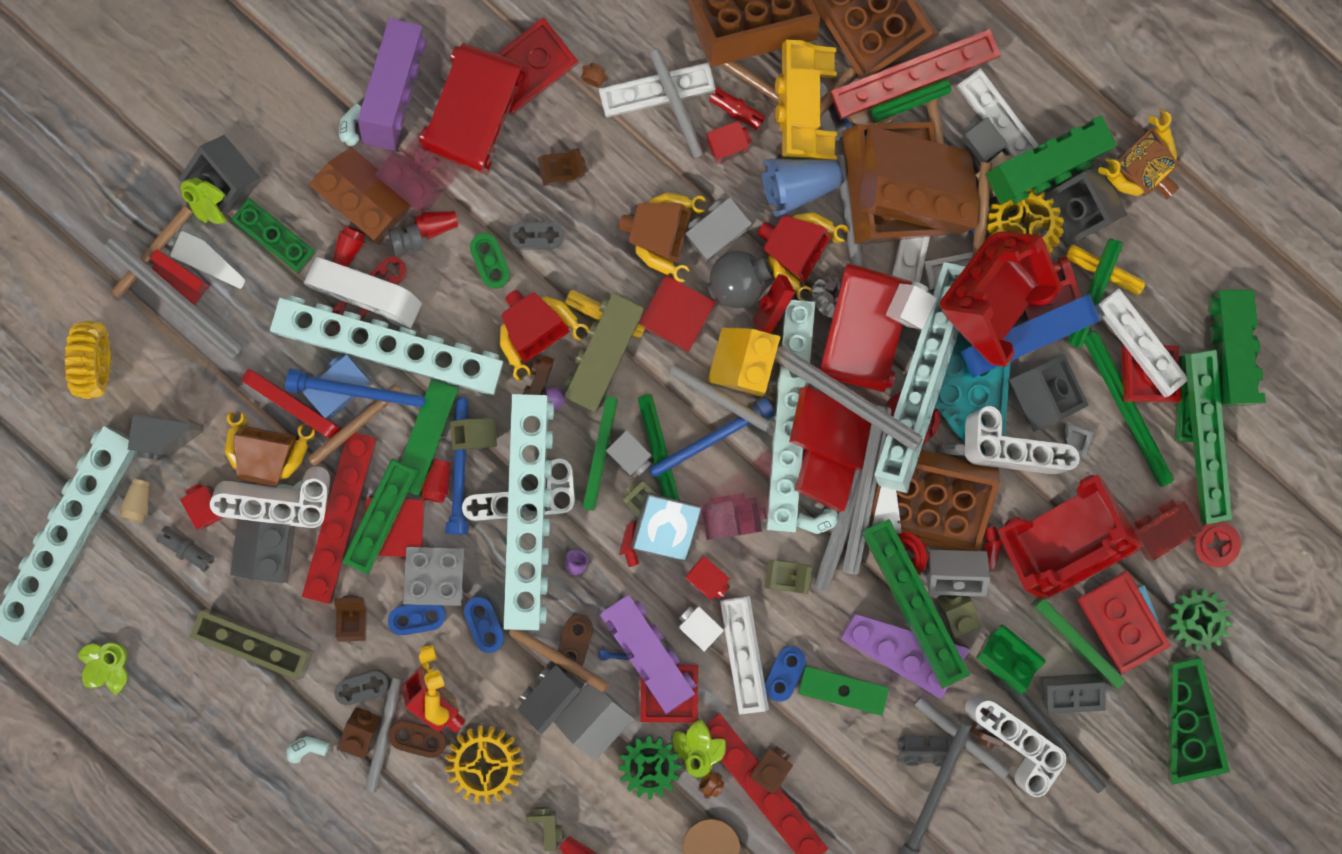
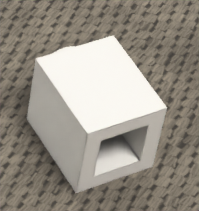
M912 282L911 285L899 284L886 315L907 327L923 330L937 298L927 293L929 288L920 283Z
M699 605L695 609L690 606L679 617V620L682 621L679 628L703 651L724 631Z

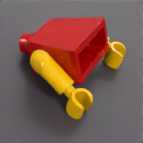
M814 212L795 214L792 217L785 215L780 219L777 226L764 222L758 231V236L767 241L764 251L768 254L767 262L775 279L778 274L787 276L795 291V298L799 301H804L800 298V292L803 289H806L812 295V289L808 286H801L799 284L800 281L802 283L806 282L830 240L837 244L845 241L837 236V230H841L844 233L849 232L846 225L835 227L832 221Z
M518 290L510 292L505 298L510 308L501 315L504 323L500 327V347L509 364L514 365L513 374L518 381H521L517 373L519 368H525L529 377L531 376V368L527 364H523L521 360L523 359L526 363L570 332L568 327L572 328V337L577 341H582L576 335L577 328L582 327L587 334L589 332L588 326L579 324L577 322L578 318L560 300L549 296L540 298L535 292L530 293L524 298Z
M434 645L422 647L419 654L422 666L401 685L405 707L437 732L441 731L445 726L453 732H457L464 725L465 719L458 713L459 710L455 697L444 687L440 671H433V667L429 666V662L437 660Z

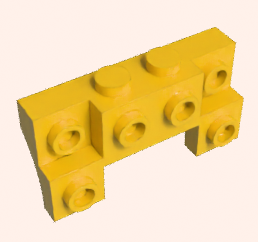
M786 40L782 43V73L779 74L775 81V92L779 94V105L776 106L775 120L779 122V131H782V157L837 160V155H835V137L837 132L817 130L820 127V78H834L837 76V71H835V53L837 51L834 47L813 45L802 40Z

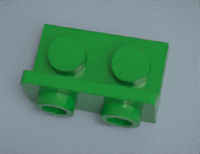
M1003 624L985 639L976 656L978 661L1019 695L1028 689L1034 674L1046 662L1045 658Z

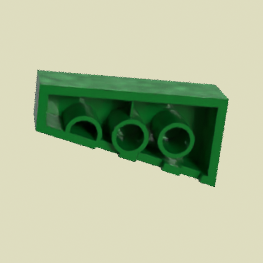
M1102 115L1082 127H1075L1058 138H1053L1033 150H1028L998 165L986 173L985 176L1000 205L1011 200L1015 205L1030 197L1028 192L1032 190L1035 194H1038L1050 188L1049 182L1055 180L1057 184H1060L1071 178V172L1075 170L1078 174L1094 167L1092 161L1116 147L1117 144Z
M1254 290L1216 291L1212 293V298L1208 300V312L1212 315L1213 325L1209 328V341L1213 343V349L1217 350L1222 407L1252 406L1266 403L1265 393H1259L1258 388L1259 381L1263 380V370L1256 364V358L1260 352V342L1256 335L1253 336V330H1256L1258 326Z
M1196 654L1169 660L1168 780L1174 785L1229 773L1230 769L1202 658Z

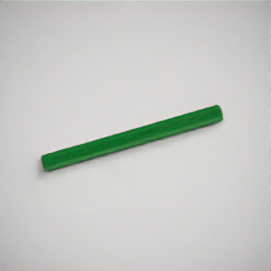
M1093 331L1087 334L1084 343L1154 478L1160 487L1172 483L1174 477L1135 402L1123 401V379L1099 333Z

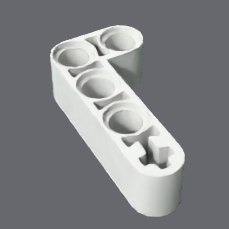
M315 257L303 283L314 291L380 314L392 324L407 329L412 328L422 306V303L410 291L401 286L319 257Z
M983 407L970 413L966 418L965 456L972 464L1047 474H1060L1073 470L1079 464V453L1071 445L1002 436V417L995 407ZM981 416L986 420V427L981 422ZM980 445L984 446L986 452L985 455L982 454L980 450ZM1007 448L1011 451V458L1007 454ZM1033 451H1034V452L1036 453V455H1037V458H1038L1037 461H1036V460L1034 459V457H1033Z
M564 459L552 460V469L556 464H564L568 469V474L562 480L555 479L552 474L551 478H547L546 489H551L550 507H545V515L567 513L575 506L573 468ZM509 492L468 496L462 504L463 514L466 518L475 521L508 518V513H501L498 510L497 504L501 498L508 497ZM560 492H565L570 497V504L564 509L558 508L554 502L555 496ZM488 498H492L491 509L494 515L489 516L490 510L488 509L480 510L478 516H475L474 511L469 510V506L474 505V500L477 499L478 504H489ZM525 505L522 508L521 514L523 517L537 516V511H531Z
M315 466L309 468L305 472L301 490L222 481L215 487L210 501V508L213 513L221 517L315 528L323 523L325 517L330 475L322 467ZM315 481L320 483L322 486L314 487L310 484V482ZM249 500H256L260 505H253ZM278 504H286L289 508L283 509ZM313 507L319 512L313 513L308 511L307 508Z
M980 694L971 696L965 704L966 714L1025 756V759L1015 773V782L1018 787L1033 797L1045 795L1066 764V755L1063 750L987 697ZM982 708L991 713L989 718L980 712ZM1008 720L1007 728L1001 732L1002 724ZM1030 736L1029 743L1023 747L1024 739ZM1052 751L1051 758L1045 762L1046 755ZM1036 775L1035 782L1029 786V780Z

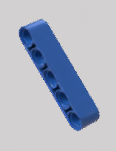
M1090 294L1012 328L1004 338V340L1011 342L1015 349L1014 356L1010 361L1101 321ZM973 346L961 351L972 378L998 367L997 365L989 364Z

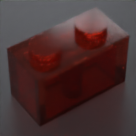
M1171 499L1158 507L1159 513L1152 517L1147 514L1134 522L1136 527L1133 529L1142 544L1140 550L1147 560H1156L1203 531L1185 501L1175 502Z

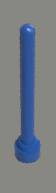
M290 368L286 379V391L299 393L300 390L305 391L307 388L416 407H423L426 403V399L420 395L312 378L299 369Z
M765 396L755 401L754 405L750 407L752 411L767 420L775 417V412ZM742 417L734 419L650 467V474L658 476L751 423Z
M460 397L457 400L456 421L468 418V400L465 397ZM455 450L452 516H449V522H446L445 534L468 535L469 523H466V517H463L462 511L466 450Z

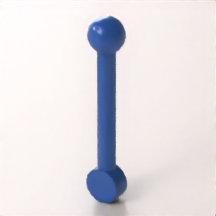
M607 649L600 650L598 654L602 661H607L609 658L630 660L626 654L609 653Z

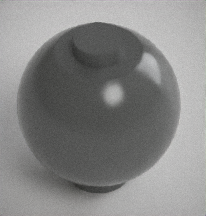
M732 251L722 255L714 263L710 271V283H707V287L713 299L717 298L722 304L731 308H744L754 304L762 296L765 290V281L772 278L773 275L764 256L757 259L744 251Z

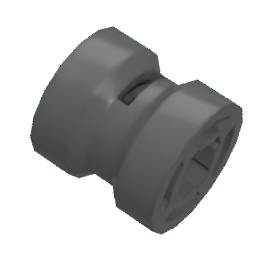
M417 223L408 224L404 230L397 227L388 229L394 257L404 255L409 249L413 252L423 251L422 239Z

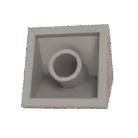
M587 684L554 720V723L575 747L596 761L634 720V717L607 692L603 693Z

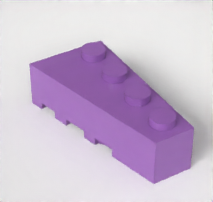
M392 18L388 19L358 117L363 144L396 151L407 105H409L412 96L413 81L417 79L419 73L420 54L424 55L427 46V38L423 36V27L421 25Z
M628 594L599 615L664 712L668 714L695 695L692 689L696 687V684L687 672L683 675L676 666L680 663L679 659L671 648L665 650L660 642L664 639L663 635L655 624L649 626L644 618L648 613L639 600L633 602Z
M856 613L851 614L838 638L940 699L943 697L948 687L941 688L912 630ZM955 644L964 661L970 649Z

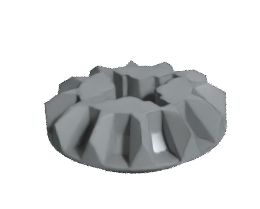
M826 275L818 279L812 288V298L816 307L830 318H833L836 302L833 300L834 297L830 293L834 291L835 297L838 298L841 286L838 276L830 278Z

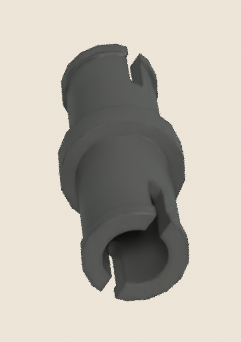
M165 526L161 531L170 539H167L160 533L158 534L156 542L175 552L176 557L180 560L186 559L203 572L207 571L209 566L200 559H204L210 564L213 563L215 557L194 544L195 541L191 538L185 539L168 526Z

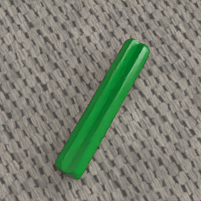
M947 78L872 106L870 108V115L874 122H878L948 95L952 91L950 82Z

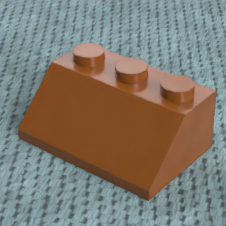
M349 147L329 161L309 183L317 193L378 245L388 235V229L394 228L416 203L352 147Z

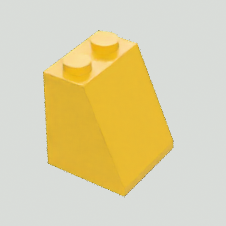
M722 327L707 383L763 397L767 389L780 336L755 329Z

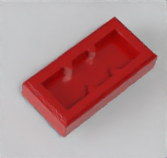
M778 274L767 295H764L761 299L760 307L752 319L758 331L771 334L793 298L795 291L787 276Z

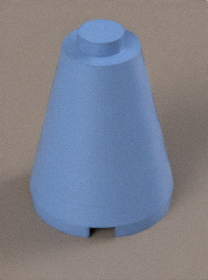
M767 159L763 162V166L768 165L767 172L762 173L764 191L768 204L774 203L777 209L772 211L775 216L784 215L840 188L841 181H844V170L841 164L837 165L835 160Z

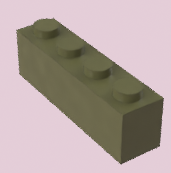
M618 292L612 293L611 297L605 296L599 311L603 312L599 323L593 322L587 337L591 338L587 349L581 348L575 363L579 364L575 375L569 374L563 386V389L567 390L564 398L593 412L599 409L647 306Z
M210 609L199 611L189 638L296 680L304 678L314 653L312 649Z

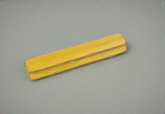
M1071 245L1065 254L1070 262L1092 273H1095L1100 261L1099 257L1076 245ZM1117 266L1114 267L1109 282L1134 295H1139L1145 287L1144 280Z
M574 290L569 292L565 300V304L568 307L600 321L603 312L599 311L602 303ZM638 324L633 337L641 338L645 328Z

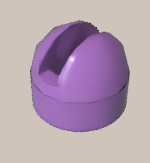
M557 387L544 389V394L549 397V402H554V410L564 405L566 398H564L565 392Z
M571 550L567 553L564 561L565 570L573 576L580 575L586 570L589 559L582 551Z

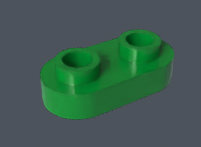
M488 233L476 235L470 243V251L482 281L489 288H503L509 282L510 271L497 240ZM483 244L490 245V251L486 254L480 252V247ZM494 270L501 272V277L498 280L491 278V273Z

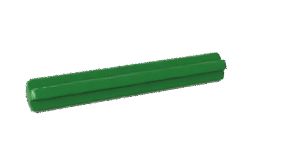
M1109 238L1086 294H1090L1095 306L1101 302L1123 246L1121 241ZM1091 325L1070 334L1068 343L1078 348L1083 347Z
M647 394L640 396L638 403L654 464L667 458L668 453L653 396ZM672 468L658 475L662 495L680 500Z

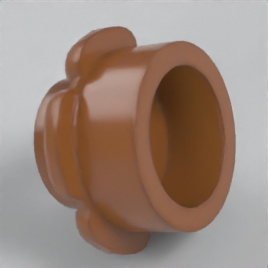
M590 63L589 66L584 65L582 67L581 79L585 83L601 88L603 82L608 80L607 75L604 74L606 70L602 66Z
M710 771L708 775L701 779L698 790L704 794V798L717 797L724 787L722 775Z

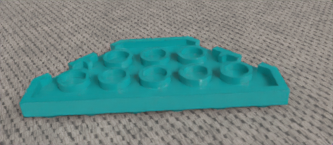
M959 332L935 409L938 408L941 417L965 444V422L967 416L986 406L995 407L1001 414L1002 436H1005L1011 361L1006 367L998 366L972 378L961 351L973 345ZM981 416V422L986 427V420ZM980 445V450L985 455V448Z

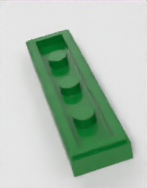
M434 379L430 381L424 397L426 403L420 408L401 460L402 463L419 470L409 490V493L417 496L421 495L422 491L420 489L432 465L459 388Z
M606 396L582 509L594 511L596 508L607 456L606 450L609 447L618 400L615 397Z
M394 458L391 459L342 563L367 575L370 574L419 470Z
M1037 598L1031 604L1111 687L1119 689L1125 683V679L1045 599Z

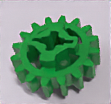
M1190 589L1188 590L1189 597L1179 594L1180 603H1171L1175 613L1167 614L1168 618L1174 620V623L1170 624L1168 629L1177 631L1173 639H1183L1182 647L1188 648L1192 644V650L1198 652L1201 649V645L1206 651H1211V643L1221 646L1219 637H1229V634L1224 629L1233 625V623L1226 621V617L1230 616L1232 612L1223 610L1227 602L1225 600L1216 601L1218 594L1212 592L1208 596L1206 589H1200L1198 595L1195 590ZM1202 601L1209 603L1214 608V610L1209 611L1205 609L1204 603H1202ZM1188 607L1187 613L1182 618L1184 610ZM1199 615H1202L1204 620L1200 622V625L1195 624V620L1199 619ZM1215 623H1217V626L1214 632L1212 633L1211 630L1213 629ZM1191 629L1194 631L1198 639L1190 637L1185 630Z
M647 735L646 742H642L637 737L635 747L631 744L626 745L629 754L621 753L620 758L626 762L625 764L618 765V770L625 771L626 773L620 780L621 782H630L627 787L628 791L636 788L638 789L637 797L640 798L643 792H647L648 799H652L653 792H657L660 797H663V788L673 789L670 781L671 779L679 780V775L674 773V770L681 769V764L674 763L679 754L678 752H669L672 748L671 743L663 746L662 737H659L656 742H652L651 735ZM654 748L657 751L654 754H645L642 749ZM666 757L669 762V772L667 775L661 770V764ZM632 758L638 764V771L634 776H632L630 770ZM657 759L655 764L656 771L653 773L649 770L643 774L645 767L643 762L646 761L650 764ZM654 780L657 785L646 786L643 785V782Z

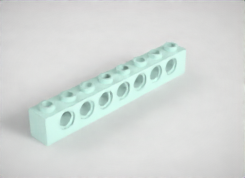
M947 262L943 263L933 294L937 299L921 331L893 416L920 434L923 440L916 450H911L890 435H887L874 475L879 486L904 493L908 492L959 333L958 329L943 314L940 301L965 266Z
M289 295L287 300L279 298L270 332L275 335L495 396L504 365L503 361L498 360L500 356L498 354L483 351L482 355L471 352L472 347L460 343H455L454 347L444 345V339L427 335V339L416 337V331L400 327L399 331L388 329V323L372 319L370 324L360 321L361 316L344 311L343 316L332 313L333 308L316 303L315 308L304 305V299ZM303 314H310L313 321L308 328H300L298 325V320ZM330 322H338L341 329L336 336H328L326 334V327ZM358 330H366L368 332V340L364 344H356L353 337ZM388 337L394 338L396 340V348L391 352L382 351V341ZM415 345H420L424 348V355L419 360H412L409 357V350ZM442 353H448L452 356V363L447 368H441L436 364L437 357ZM469 361H476L480 365V371L474 376H469L464 373L465 364Z
M791 300L783 313L781 346L786 347L810 363L815 302ZM779 364L765 530L796 532L799 492L795 491L802 465L803 448L790 443L789 440L800 388L808 386V382Z
M512 394L504 629L540 630L541 624H546L547 606H541L542 594L547 595L548 577L542 576L543 565H548L549 548H544V536H549L550 519L545 518V507H550L551 489H546V478H551L552 460H547V449H552L553 431H548V419L553 420L554 402H549L547 395ZM529 417H537L540 420V428L535 433H529L525 429V421ZM528 446H536L539 449V457L534 462H527L524 458L523 453ZM527 475H535L538 479V487L534 491H526L523 487L522 482ZM529 503L537 508V516L531 521L525 520L521 514L522 508ZM525 533H531L536 538V545L531 550H526L521 546L520 540ZM524 562H529L535 567V575L531 579H525L520 575L519 568ZM522 592H530L533 595L534 604L532 607L524 608L519 604L518 597Z
M103 426L102 429H98L93 435L90 442L92 444L88 454H84L78 461L76 466L78 471L73 480H68L63 487V498L59 505L55 504L47 516L49 520L44 530L41 529L33 540L35 547L30 555L27 554L22 559L18 567L21 570L16 580H12L7 585L4 591L6 597L0 606V636L17 646L28 643L137 452L127 450L129 437L112 427ZM105 451H108L111 455V461L107 466H103L100 461V457ZM90 476H93L97 481L96 488L93 491H89L86 487V481ZM76 501L82 505V512L77 517L72 513V505ZM62 526L68 532L67 539L64 542L60 541L57 535L59 528ZM47 551L53 556V563L50 567H47L43 562V556ZM32 577H35L39 582L36 592L29 588V581ZM18 602L24 606V614L21 617H18L14 611L15 605Z

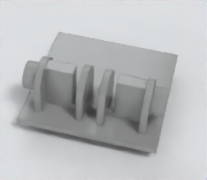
M406 547L403 604L461 606L464 597V588H462L464 548Z

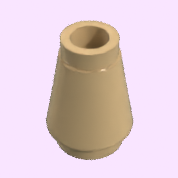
M138 479L132 480V484L119 508L121 519L143 523L144 517H148L149 482Z

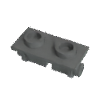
M903 735V738L897 739V749L903 750L899 752L897 762H904L906 766L933 763L934 766L941 767L953 739H950V736H929V746H924V736Z

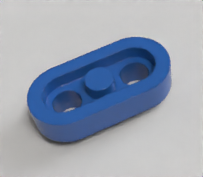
M485 597L472 598L465 605L464 615L474 641L481 651L486 653L495 652L504 643V632L490 600ZM476 606L484 607L485 613L483 616L475 614ZM491 632L495 635L493 643H488L485 640L486 633Z
M441 605L400 606L390 612L388 626L397 635H409L436 630L444 624L446 611ZM429 610H434L437 613L436 620L430 621L427 618ZM401 615L408 617L409 622L406 626H402L399 623Z
M795 646L782 648L773 663L765 681V689L769 698L774 701H785L793 694L806 664L805 655L799 648ZM789 656L796 657L797 662L794 666L786 664V659ZM777 682L785 684L783 692L779 693L774 690Z

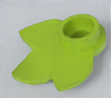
M198 178L186 179L181 183L182 197L189 203L191 210L199 220L204 223L210 221L214 224H224L227 221L216 205L225 197V194L220 189Z
M108 642L103 646L95 643L84 646L78 653L79 659L86 664L82 672L84 686L87 688H97L106 684L114 695L120 693L128 679V674L124 667L127 661L126 648L116 642ZM108 653L114 656V661L110 659Z
M701 719L693 723L687 733L675 731L673 734L674 751L678 752L679 758L685 761L686 770L693 777L701 778L708 775L713 764L721 761L725 755V739H712L706 724ZM696 758L700 761L699 768L695 764Z

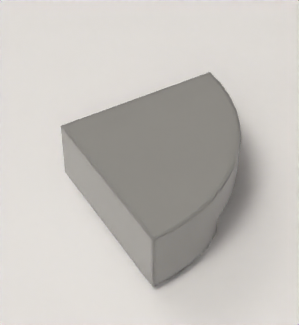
M1065 423L1063 430L1065 443L1075 447L1079 457L1085 459L1094 432Z
M940 443L937 445V453L966 457L965 444Z

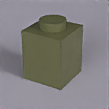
M495 418L464 419L450 422L452 450L497 447Z

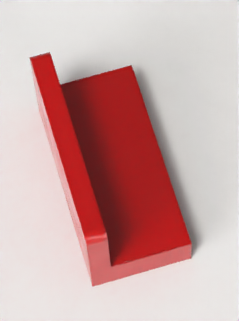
M157 249L150 257L155 262L151 268L194 305L198 303L210 286Z

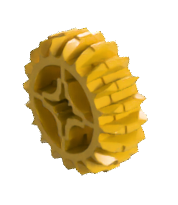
M1032 190L1028 192L1030 197L1015 205L1012 200L1000 205L997 199V204L990 206L986 234L992 235L1000 231L1026 233V228L1022 227L1023 224L1020 225L1022 219L1023 223L1027 224L1026 227L1029 226L1027 234H1040V231L1047 230L1046 235L1042 238L1049 255L1053 251L1052 247L1059 245V237H1062L1063 234L1061 226L1064 220L1062 217H1058L1061 212L1060 207L1052 208L1054 204L1053 198L1047 201L1044 200V191L1039 196H1036ZM1018 210L1016 216L1009 217L1006 221H1001L1010 211Z
M94 321L77 322L69 330V336L66 339L64 369L66 370L65 379L68 381L67 387L75 397H82V399L99 398L104 394L107 389V383L110 381L112 351L110 350L111 341L109 340V333L102 323Z
M479 725L477 729L478 735H475L474 730L469 728L467 729L469 739L460 734L457 736V740L461 746L455 743L450 745V749L456 755L447 754L446 760L454 762V764L446 766L445 771L455 772V775H452L448 781L453 783L458 780L460 784L454 789L456 793L460 792L462 788L467 790L463 799L467 800L471 793L475 794V804L480 802L481 795L485 796L486 804H490L492 794H494L497 801H501L503 799L501 790L507 795L512 793L508 783L518 786L519 780L513 775H522L523 769L515 767V765L522 764L524 758H514V754L519 753L521 748L520 746L510 748L515 738L512 736L505 742L502 739L506 733L504 729L499 732L498 736H495V726L491 725L488 734H485L484 726ZM478 742L477 758L461 763L465 749ZM487 742L500 747L505 753L506 758L493 756L489 751ZM483 755L486 762L493 764L492 767L489 766L487 773H485L483 767L476 765L477 762H481ZM501 767H508L505 779L491 787L492 772L496 769H501ZM463 771L477 774L482 787L471 783Z

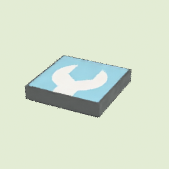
M646 492L630 547L634 550L686 562L702 507L698 504Z

